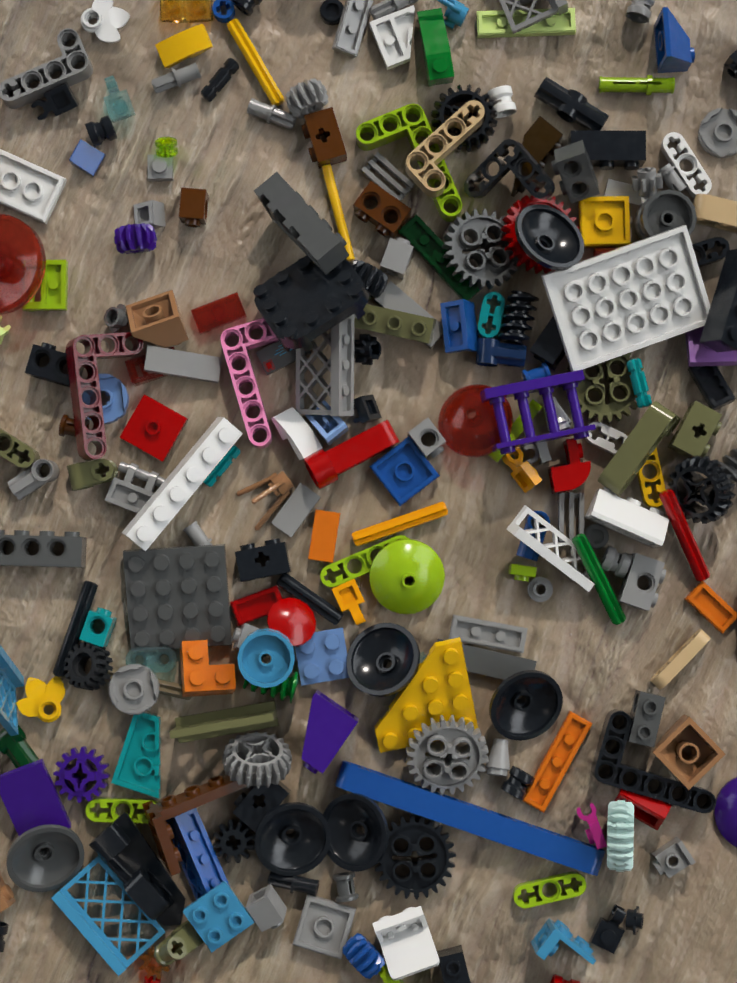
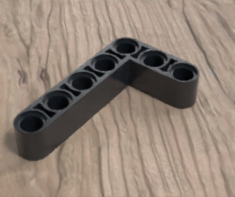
M618 709L607 713L591 766L592 775L598 781L699 813L706 814L714 810L716 798L708 790L695 785L688 790L679 780L621 763L632 721L627 713ZM616 715L624 717V724L620 728H614L612 720ZM611 739L616 740V750L608 753L605 749V744ZM603 764L610 766V773L606 777H600L598 774V769ZM629 771L633 772L635 776L634 781L631 784H624V774ZM652 779H657L659 782L658 789L654 792H649L647 788L648 782ZM678 786L682 787V797L673 799V789ZM706 794L708 798L707 803L699 807L697 805L698 796Z

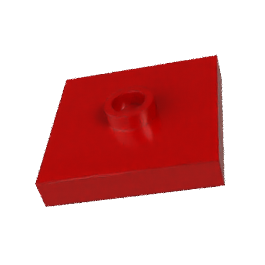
M144 394L121 433L120 438L164 462L187 423L188 418Z

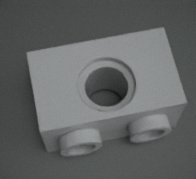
M633 553L630 567L623 579L617 600L620 603L649 611L650 607L654 608L656 605L658 593L655 592L658 583L662 584L665 578L666 569H663L665 563ZM640 576H645L649 581V585L645 590H641L637 586V580Z

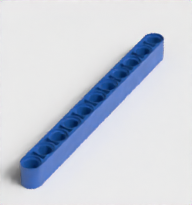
M342 761L334 784L343 790L365 795L372 800L591 875L598 876L605 855V850H597L596 846L445 794L441 795V793L436 791L431 792L430 789L422 788L419 785L348 761Z

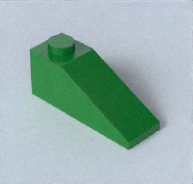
M442 8L417 12L428 86L453 83L454 70Z

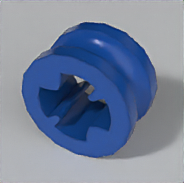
M216 0L213 3L212 11L218 22L228 23L234 18L235 8L231 0ZM226 5L228 9L227 14L222 15L220 11L221 6Z

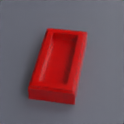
M278 585L232 601L230 604L237 624L240 626L267 616L272 605L283 598Z

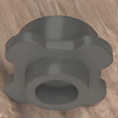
M119 304L117 308L110 307L105 313L104 321L107 326H110L112 333H117L121 327L127 326L129 323L125 313L126 307L123 304Z

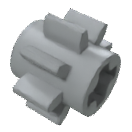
M653 167L638 169L637 176H632L633 191H638L641 197L655 195L657 188H663L661 173H656V168Z

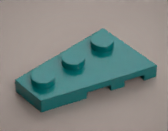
M147 712L133 715L111 783L158 799L161 798V717Z

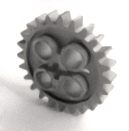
M441 715L440 722L437 723L433 718H430V726L421 723L422 732L414 730L415 738L408 739L409 746L411 747H406V754L408 755L406 762L409 765V773L414 774L415 782L421 780L422 788L430 785L431 792H434L436 788H440V793L443 795L446 789H449L450 793L454 794L456 787L463 792L464 784L470 787L473 786L472 778L481 779L478 771H486L485 764L483 763L489 762L486 755L489 753L488 746L485 745V736H481L480 728L474 729L472 721L465 725L464 717L455 722L454 715L450 716L449 721H445L444 716ZM435 740L442 741L437 745L431 744ZM461 742L467 743V744H466L465 746H463V747H458V746H456L457 744H459V743H461ZM431 763L438 764L435 767H428V765ZM458 765L463 766L461 769L458 770L453 769L455 766Z

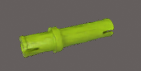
M647 75L646 78L599 77V93L628 92L651 95L652 93L673 94L675 90L674 77L653 78L652 75Z

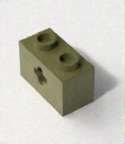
M696 400L690 403L668 448L687 458H692L696 455L706 456L711 446L708 444L711 435L715 436L722 425V422L719 421L722 414ZM696 427L700 428L699 433L702 434L698 437H694L695 431L692 430Z

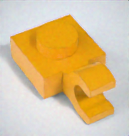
M515 447L516 452L512 453L515 459L510 454H506L502 457V460L512 469L513 472L510 475L524 493H527L540 483L542 479L538 475L537 470L528 461L523 462L522 450L519 447Z
M355 579L333 588V594L341 611L350 610L356 625L366 622L359 607L365 600Z

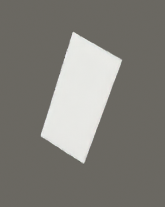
M608 179L604 196H629V203L640 206L648 200V197H641L638 191H633L632 184Z

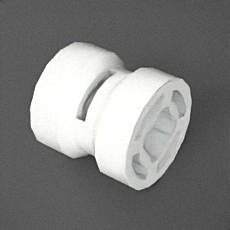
M499 86L488 91L489 101H494L495 103L491 109L497 111L495 113L497 117L495 118H504L517 112L516 105L512 102L511 98L513 95L511 86Z

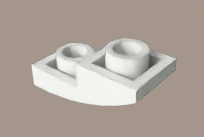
M293 407L271 418L282 440H289L299 460L323 448L312 429Z

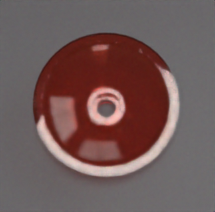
M475 384L460 388L448 397L441 408L438 420L439 432L446 440V445L457 454L466 457H482L493 453L492 447L495 444L501 443L493 405H490L489 401L482 403L480 392L483 389L491 388L490 386ZM504 398L503 407L510 434L513 426V413L508 400ZM471 412H476L475 417L468 418Z

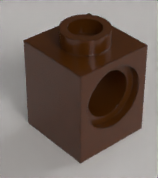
M181 188L179 219L182 223H185V226L197 228L200 227V224L206 225L209 199L206 189Z

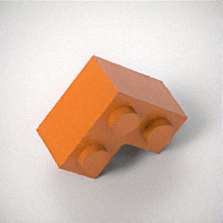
M207 640L181 642L182 697L227 695L235 692V664L209 665Z

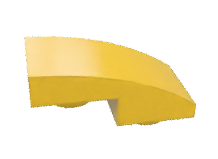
M204 24L186 29L155 44L164 68H170L189 57L194 58L213 48Z

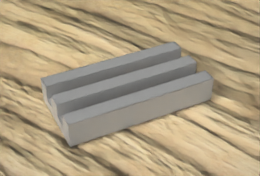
M379 152L374 155V158L368 162L366 167L364 166L361 169V172L368 179L399 201H402L414 187V183ZM376 163H381L388 171H390L397 179H399L406 186V188L404 189L398 182H396ZM373 168L401 194L397 196L370 170Z
M558 493V531L564 534V498H569L568 538L572 541L574 537V498H578V534H584V493Z

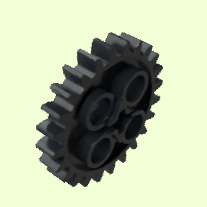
M413 814L410 816V821L407 822L403 816H400L401 824L399 825L395 821H391L393 829H388V846L384 856L379 861L380 864L375 867V871H383L379 880L384 881L388 879L386 888L389 889L395 886V895H398L403 890L405 899L412 892L415 899L418 900L419 892H423L425 897L428 898L429 889L438 893L436 886L438 883L446 886L443 877H452L451 872L447 868L455 867V863L449 859L456 857V853L448 851V849L454 846V843L445 841L450 835L448 832L440 833L443 828L442 824L434 828V820L430 819L428 823H425L424 817L420 816L419 821H415ZM423 837H430L434 842L431 848L423 849L419 845L420 840ZM399 838H404L407 840L408 846L404 850H397L394 847V842ZM412 851H417L419 856L432 853L437 854L435 858L418 857L417 862H412L410 857L397 860L392 859L393 855L411 856ZM431 863L435 866V870L432 874L426 875L421 872L422 865ZM400 864H405L410 870L407 875L399 876L395 872L396 867Z

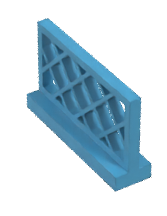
M0 645V724L10 736L18 735L16 688L24 686V676Z
M97 856L52 896L51 899L119 976L166 931L156 920H152L143 912L123 887L124 882ZM98 862L106 870L105 881L90 880V869ZM87 873V880H79ZM108 874L114 881H108ZM75 883H86L85 899L74 898L68 889ZM89 884H104L103 899H88ZM107 884L119 885L122 889L121 900H106ZM125 894H126L132 901H126V900H124ZM78 902H85L84 909ZM88 902L103 903L102 918H91L88 915ZM106 903L121 904L120 919L105 918ZM124 904H135L138 907V920L123 919ZM141 913H143L148 920H141ZM94 921H101V928ZM104 922H120L119 937H107L104 933ZM123 922L138 923L137 938H122ZM141 923L152 924L158 932L151 939L140 938ZM112 941H118V948ZM121 941L136 942V952L128 960L120 952ZM139 942H146V943L139 949Z

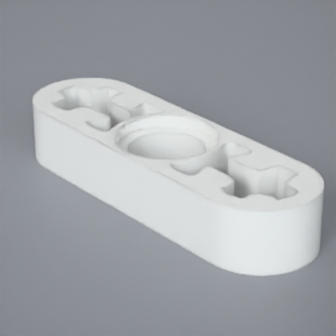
M676 132L667 134L661 142V151L671 166L675 165L676 168L674 170L687 186L685 189L689 195L695 198L696 194H708L712 187L711 180L683 136ZM669 140H671V142L677 141L678 145L676 147V150L679 154L682 151L685 152L684 154H681L677 158V160L674 159V157L677 155L676 150L673 147L670 149L667 147L669 144ZM681 160H689L693 165L692 170L689 172L682 171L679 166ZM696 171L698 173L695 176L696 181L699 184L703 182L705 185L702 189L703 192L700 189H694L696 181L693 177L690 180L687 179L691 177Z

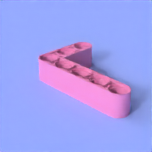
M262 318L228 328L223 331L220 337L248 438L255 447L260 449L266 448L271 444L272 432L248 350L279 341L265 319ZM257 328L263 330V336L260 339L254 340L250 337L252 330ZM230 336H238L239 343L236 346L230 347L226 345V341ZM238 359H243L246 361L245 368L240 371L233 369L234 362ZM251 383L253 385L252 392L247 395L240 393L242 384ZM252 406L260 408L259 416L254 419L247 416V411ZM258 430L267 432V438L264 442L258 443L254 440V434Z

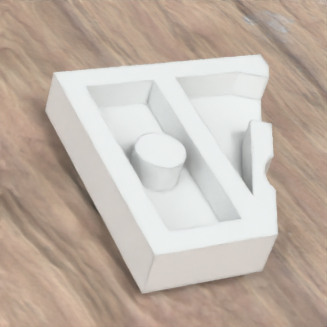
M414 5L369 22L387 70L410 62L415 13Z

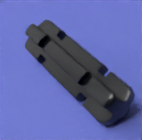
M228 58L223 64L224 67H221L211 78L210 84L201 90V95L204 99L211 102L217 96L216 92H220L231 79V74L236 73L239 69V64L234 59Z

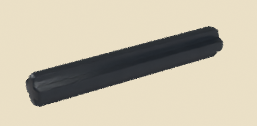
M85 581L83 583L53 669L55 676L65 678V674L68 673V671H64V666H68V662H65V659L71 657L68 652L70 650L75 651L73 647L76 644L78 645L98 587L94 582Z

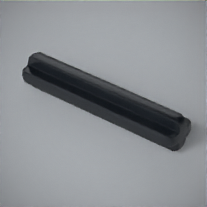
M283 573L278 579V586L295 598L308 604L312 610L332 624L337 625L344 614L289 574Z

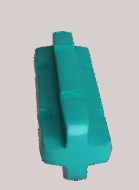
M631 359L627 362L628 372H631L629 376L634 395H637V406L639 408L648 407L652 404L650 394H647L649 389L645 373L641 371V368H643L641 359Z
M233 445L203 483L208 487H212L217 481L216 478L220 477L232 464V459H236L241 453L240 449Z

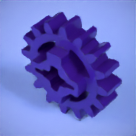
M86 746L81 747L80 752L75 747L71 749V756L68 753L62 754L65 761L56 762L60 770L53 772V775L59 776V780L54 784L55 786L62 785L63 788L60 790V794L69 793L67 800L70 801L76 796L78 803H81L84 797L89 802L93 800V794L96 796L102 794L99 789L100 787L106 788L108 786L103 780L110 777L109 773L104 772L109 763H101L104 755L96 757V749H92L88 753ZM77 758L76 766L67 768L69 763ZM89 760H91L95 764L97 769H94L89 764ZM81 769L83 773L87 774V777L82 780L81 776L77 775V772ZM67 780H70L72 782L74 788H72L69 785ZM96 780L95 786L86 791L88 783Z

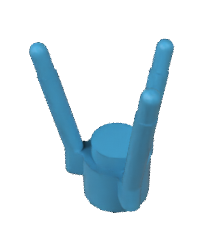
M437 0L447 6L444 16L448 19H444L445 25L451 29L454 28L455 24L461 27L469 8L457 0Z

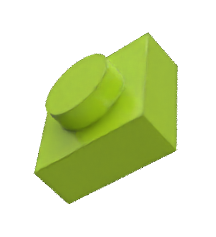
M510 564L508 574L514 575V580L529 582V577H536L537 567Z

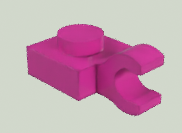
M591 802L589 803L591 808L590 814L584 815L580 807H577L576 811L580 819L588 822L590 828L585 831L590 845L595 843L598 850L607 847L596 816V807Z

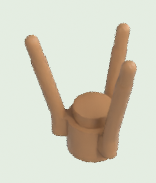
M283 471L279 474L273 473L268 478L236 493L237 496H241L268 484V489L251 500L253 504L272 492L276 497L281 494L255 526L256 531L265 524L281 503L291 495L289 490L294 485Z

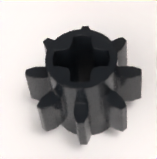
M360 334L359 340H354V358L356 363L372 365V359H379L382 348L381 344L376 341L377 337L370 336V334Z

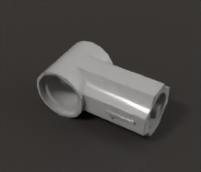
M39 459L33 463L32 467L7 483L17 499L22 500L48 482L55 481L59 476V467L54 461ZM48 464L50 473L44 478L41 475V468L43 465Z

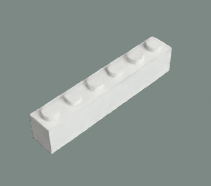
M217 417L122 533L146 551L243 433L224 417Z

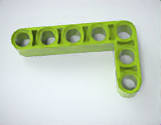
M413 103L360 124L356 130V142L360 149L370 151L407 136L411 148L414 150L420 145L416 142L418 137L423 136L427 138L433 132L422 107ZM410 114H416L420 119L417 122H410L406 117ZM388 123H392L397 128L389 132L383 127ZM368 132L373 134L374 137L370 141H364L361 139V135ZM432 144L429 147L430 151L434 153L440 152L438 144ZM443 159L437 167L444 173L448 187L440 196L434 197L433 200L440 217L446 222H454L457 217H460L462 201ZM417 160L420 169L423 168V163ZM430 179L427 184L431 188H436L435 183L439 180ZM454 204L457 207V211L448 213L445 211L444 206Z

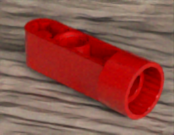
M386 420L327 451L321 449L307 456L303 461L313 482L320 490L337 481L338 475L400 443L389 420Z

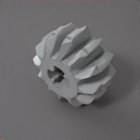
M316 78L309 81L305 79L304 82L291 87L290 91L285 95L289 111L292 112L294 117L303 118L304 115L323 110L329 98L325 86Z

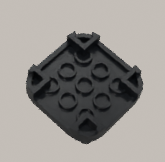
M307 255L283 271L278 272L264 284L256 286L253 290L257 309L283 348L288 352L290 349L303 348L305 352L313 349L314 346L311 343L313 339L353 314L359 320L365 315L363 309L368 300L371 299L363 280L347 259L343 260L325 275Z

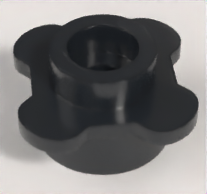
M636 906L634 910L627 909L626 930H631L633 935H636L638 929L643 928L644 914L639 913V906Z

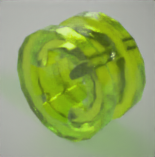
M161 137L155 140V146L157 147L156 155L163 158L177 155L178 148L175 147L177 145L176 138Z

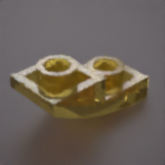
M160 0V20L168 23L213 21V0Z

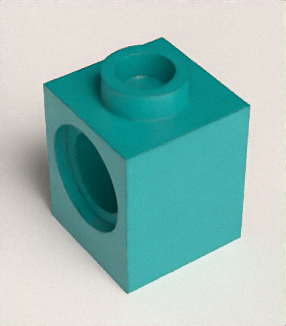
M98 607L97 611L89 610L79 639L100 647H107L117 618L111 616L112 611ZM97 619H101L105 624V629L102 633H97L94 630L93 625Z

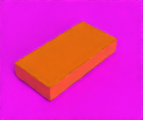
M315 510L308 559L333 563L341 513Z
M704 581L699 582L684 598L721 634L737 619V612Z

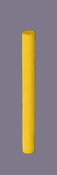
M327 164L321 168L337 230L347 243L344 247L349 254L346 259L350 262L355 260L332 167L331 164Z

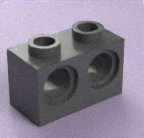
M583 140L554 150L555 160L551 161L555 175L560 174L562 181H559L562 194H568L571 203L600 194L598 180ZM569 161H574L572 164H567Z
M639 690L635 691L630 712L632 723L627 741L654 748L666 697Z

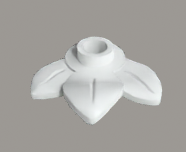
M94 0L92 7L85 10L81 15V25L87 32L95 33L99 40L106 43H116L121 40L118 29L126 25L130 15L121 8L113 7V0ZM91 19H98L96 24H89Z

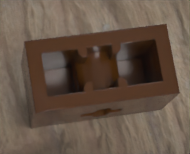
M333 107L304 115L305 124L301 125L304 138H310L312 147L308 148L312 163L317 162L319 169H321L322 166L327 164L334 165L347 161V153ZM324 135L327 142L322 143L320 136Z

